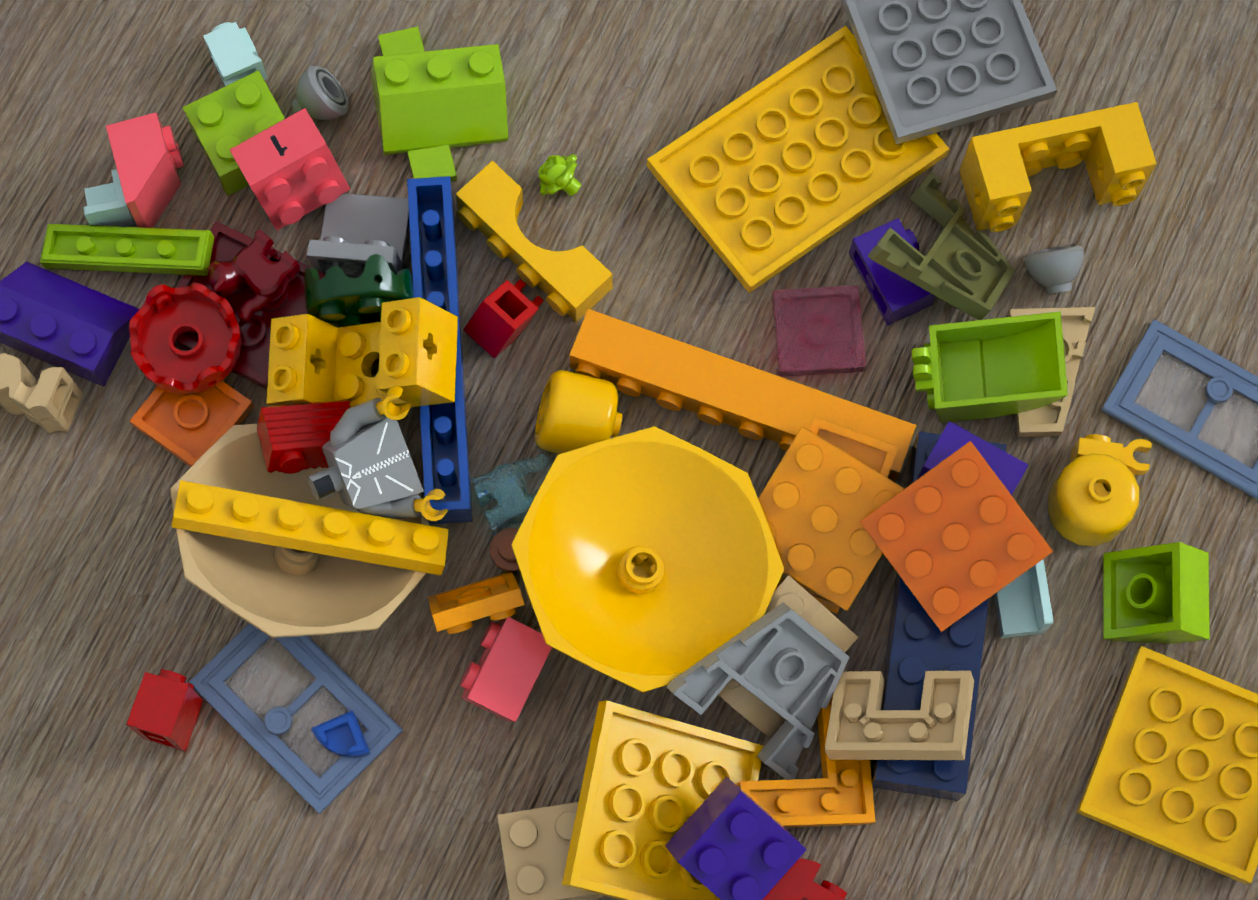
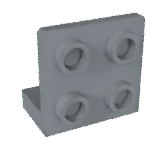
M344 193L335 201L326 204L320 240L309 239L307 257L313 268L326 274L332 266H339L344 270L346 276L360 277L364 272L366 260L371 255L378 254L386 259L390 270L397 275L398 271L402 270L409 227L408 199Z

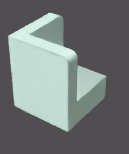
M117 169L111 170L113 183L84 189L87 206L83 209L89 225L118 227L136 225L126 205Z

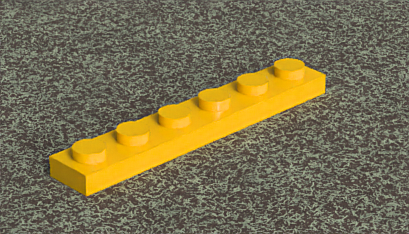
M180 480L171 528L435 575H442L445 567L449 531L446 528Z

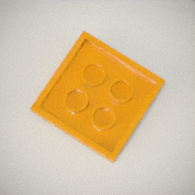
M802 426L758 498L784 566L783 572L848 611L883 554L860 521L905 488Z

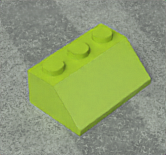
M498 44L373 57L371 82L383 155L407 153L410 150L448 144L449 148L508 141L506 87Z

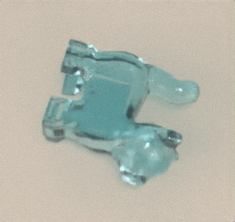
M539 454L533 459H523L499 465L487 475L482 474L471 479L481 507L487 505L490 498H494L498 502L496 507L485 511L487 522L493 534L498 533L505 525L523 522L539 490L538 488L532 494H529L524 476L540 472L548 465L549 460L545 454Z

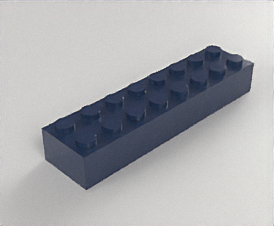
M919 431L912 446L907 487L919 479L918 476L941 434ZM988 442L1006 452L1007 444ZM896 572L883 673L885 685L881 710H920L925 671H971L974 678L965 760H872V788L959 801L966 794L989 598L941 632Z

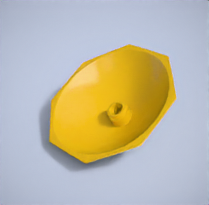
M655 426L557 455L511 544L545 643L642 693L668 685L674 678L763 617L784 571V566L748 473Z

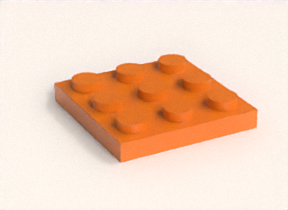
M972 441L966 443L860 521L941 632L1053 552Z

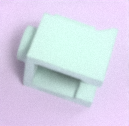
M226 22L213 28L210 33L203 35L210 56L225 86L258 70L263 79H267L262 60L259 58L245 27L239 29L236 22Z

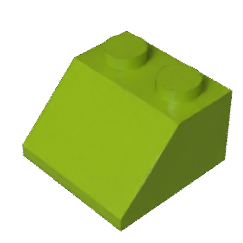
M1182 542L1103 553V639L1108 641L1162 644L1210 640L1208 552Z

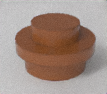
M518 528L503 529L491 541V559L503 571H520L511 546L519 530Z

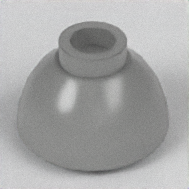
M310 65L299 78L296 88L297 98L292 101L294 111L298 112L306 108L311 118L321 121L333 120L348 112V98L339 81L325 68Z
M1074 244L1033 251L1025 256V266L1029 274L1037 282L1046 286L1047 294L1072 290L1071 281L1079 274L1083 265L1084 249Z

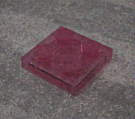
M858 285L773 290L772 305L778 373L780 377L865 371L866 359Z

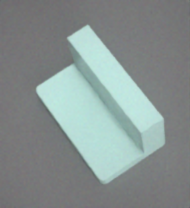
M1044 559L994 594L1001 638L1044 634L1053 624Z

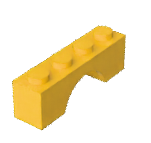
M493 160L456 193L457 215L464 225L472 231L478 228L488 238L486 243L499 258L504 259L508 257L518 266L516 272L527 285L532 288L537 285L548 295L546 297L548 304L559 315L565 316L568 314L577 322L586 314L588 309H591L613 289V274L583 245L566 251H550L534 245L523 235L517 224L518 216L523 206L522 188Z

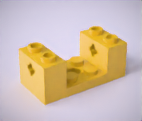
M1133 102L971 137L959 172L976 230L990 229L991 232H1002L1012 228L1018 222L1032 192L1028 177L1039 173L1043 168L1058 166L1059 169L1071 168L1080 164L1082 160L1085 161L1098 205L1112 202L1113 206H1121L1136 200L1157 164L1138 103Z
M421 297L383 302L381 322L337 328L310 314L271 319L266 404L280 406L349 400L350 407L375 398L384 400L388 390L394 386H399L403 389L402 395L399 398L391 400L396 406L401 407L411 403V407L455 402L458 316ZM379 358V372L376 376L372 377V364Z

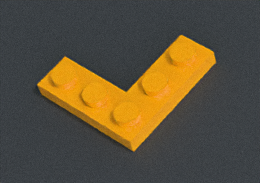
M833 695L827 708H821L817 716L823 778L740 781L736 783L739 788L784 828L870 825L876 822L870 760H829L825 752Z

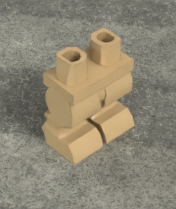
M0 353V407L10 414H24L31 422L40 425L48 433L55 431L68 432L84 393L63 367H50L41 371L40 378L37 381L19 358L6 353Z

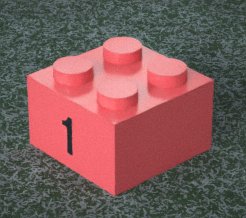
M306 108L230 149L245 179L276 231L286 225L296 223L304 215L324 204L335 201L340 195L351 190Z

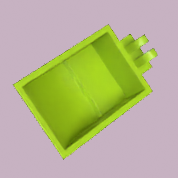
M1061 311L930 325V343H924V347L911 350L916 391H927L929 410H936L941 423L1018 414L1052 404L1068 396Z

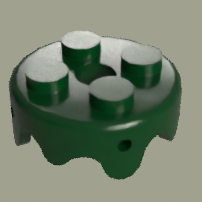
M378 254L371 255L366 260L364 272L357 278H349L339 266H332L322 279L319 278L315 268L305 269L304 284L307 313L325 322L338 323V328L377 321L381 322L383 302L414 298L413 280L409 269L399 270L396 275L390 270L386 259Z

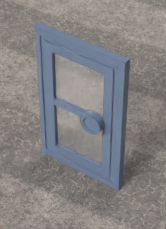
M1153 319L1101 411L1258 500V377Z
M249 623L188 682L194 685V689L319 814L403 732V729L309 636L271 638ZM353 710L371 754L356 758L336 755L321 745L311 728Z

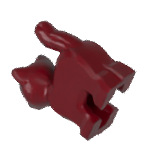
M261 229L255 232L252 243L241 249L233 260L214 261L207 268L209 272V286L219 296L227 299L238 290L241 283L246 284L255 295V297L246 301L240 307L238 317L243 322L250 321L253 314L260 312L272 302L278 300L285 292L288 283L294 280L300 273L299 263L286 251L280 256L279 261H270L277 254V251L272 246L274 244L272 239Z

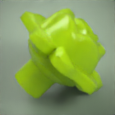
M575 154L569 156H548L546 162L540 166L538 170V177L541 181L539 193L542 196L548 193L553 195L561 190L565 191L569 196H573L578 192L581 183L574 178V171L577 167V156Z

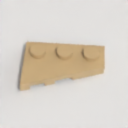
M1095 307L1009 310L1007 317L1061 311L1068 396L1052 404L1015 414L1017 437H1051L1062 434Z

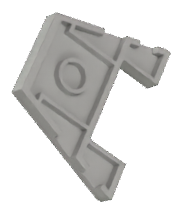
M783 602L674 678L666 687L676 697L702 715L732 678L786 719L757 757L785 780L795 779L799 768L796 766V762L803 747L809 748L815 735L811 730L820 709L827 708L850 656Z

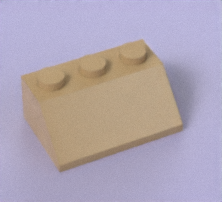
M789 575L774 591L764 614L766 615L784 602L845 653L859 638ZM733 678L718 694L733 709L769 738L786 721L785 718Z

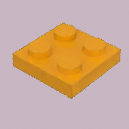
M512 572L503 573L427 597L437 632L446 629L448 634L465 631L473 626L472 621L490 616V620L493 621L510 617L516 613L517 607L525 605L519 585Z

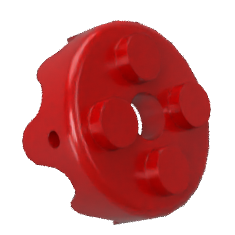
M192 283L190 286L172 288L165 284L153 287L148 292L144 304L133 315L129 323L130 354L148 381L158 388L171 393L193 394L216 386L232 371L240 355L242 344L241 330L230 303L226 298L219 296L199 283ZM194 332L198 335V343L193 349L181 351L175 347L176 339L180 334Z

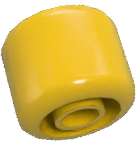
M565 370L553 372L544 388L537 414L535 442L539 449L562 454L611 439V437H617L621 428L622 413L617 412L618 394L614 384L607 380Z
M1091 453L1075 458L1063 468L1048 494V514L1054 528L1065 539L1084 546H1097L1112 541L1131 522L1139 506V486L1134 474L1122 461L1106 454Z

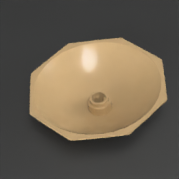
M257 424L233 425L170 489L173 513L180 480L360 512L344 504L339 493L317 501L311 491L307 478L326 468L319 466L313 469L310 467L307 470L303 469L294 474H285L278 471L269 473L257 432ZM422 493L417 494L420 496L421 499H423ZM422 513L419 517L396 519L429 525L428 519ZM176 528L184 578L271 638L378 630L426 574L424 572Z

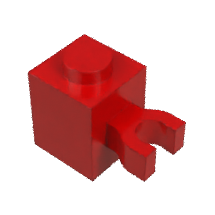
M521 279L514 285L506 280L486 297L463 329L494 359L520 336L544 302L539 295L533 301H530L521 292L527 284Z

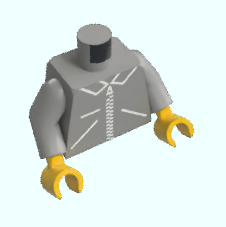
M394 386L390 388L384 400L375 398L348 408L331 431L330 441L322 446V451L329 468L307 478L311 491L317 501L339 493L344 504L354 510L357 509L363 514L398 519L419 517L422 513L430 521L441 520L446 515L448 509L435 510L430 505V500L444 498L445 493L441 489L431 490L424 499L417 495L424 492L397 421L406 417L412 404L407 403L400 407L391 402V400L397 399L402 395L403 389L401 387Z

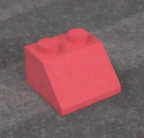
M156 112L106 126L126 205L137 226L142 228H153L181 185L177 169L185 167L171 126L162 127Z

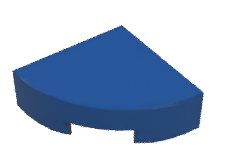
M353 710L311 728L321 745L336 755L356 758L371 754Z

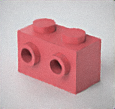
M507 617L499 620L498 623L491 621L480 641V646L484 647L485 650L478 664L471 662L461 679L460 686L465 688L461 699L507 722H516L552 647L545 643L542 633Z

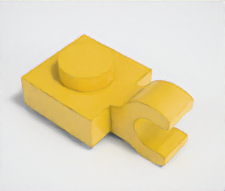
M1090 434L1086 435L1085 438L1080 437L1071 449L1070 462L1075 458L1091 453L1106 454L1122 461L1134 475H1144L1149 471L1150 464L1137 462L1133 457V452L1148 453L1152 443L1145 439H1136L1131 441L1126 447H1123L1121 443L1111 442L1110 437Z

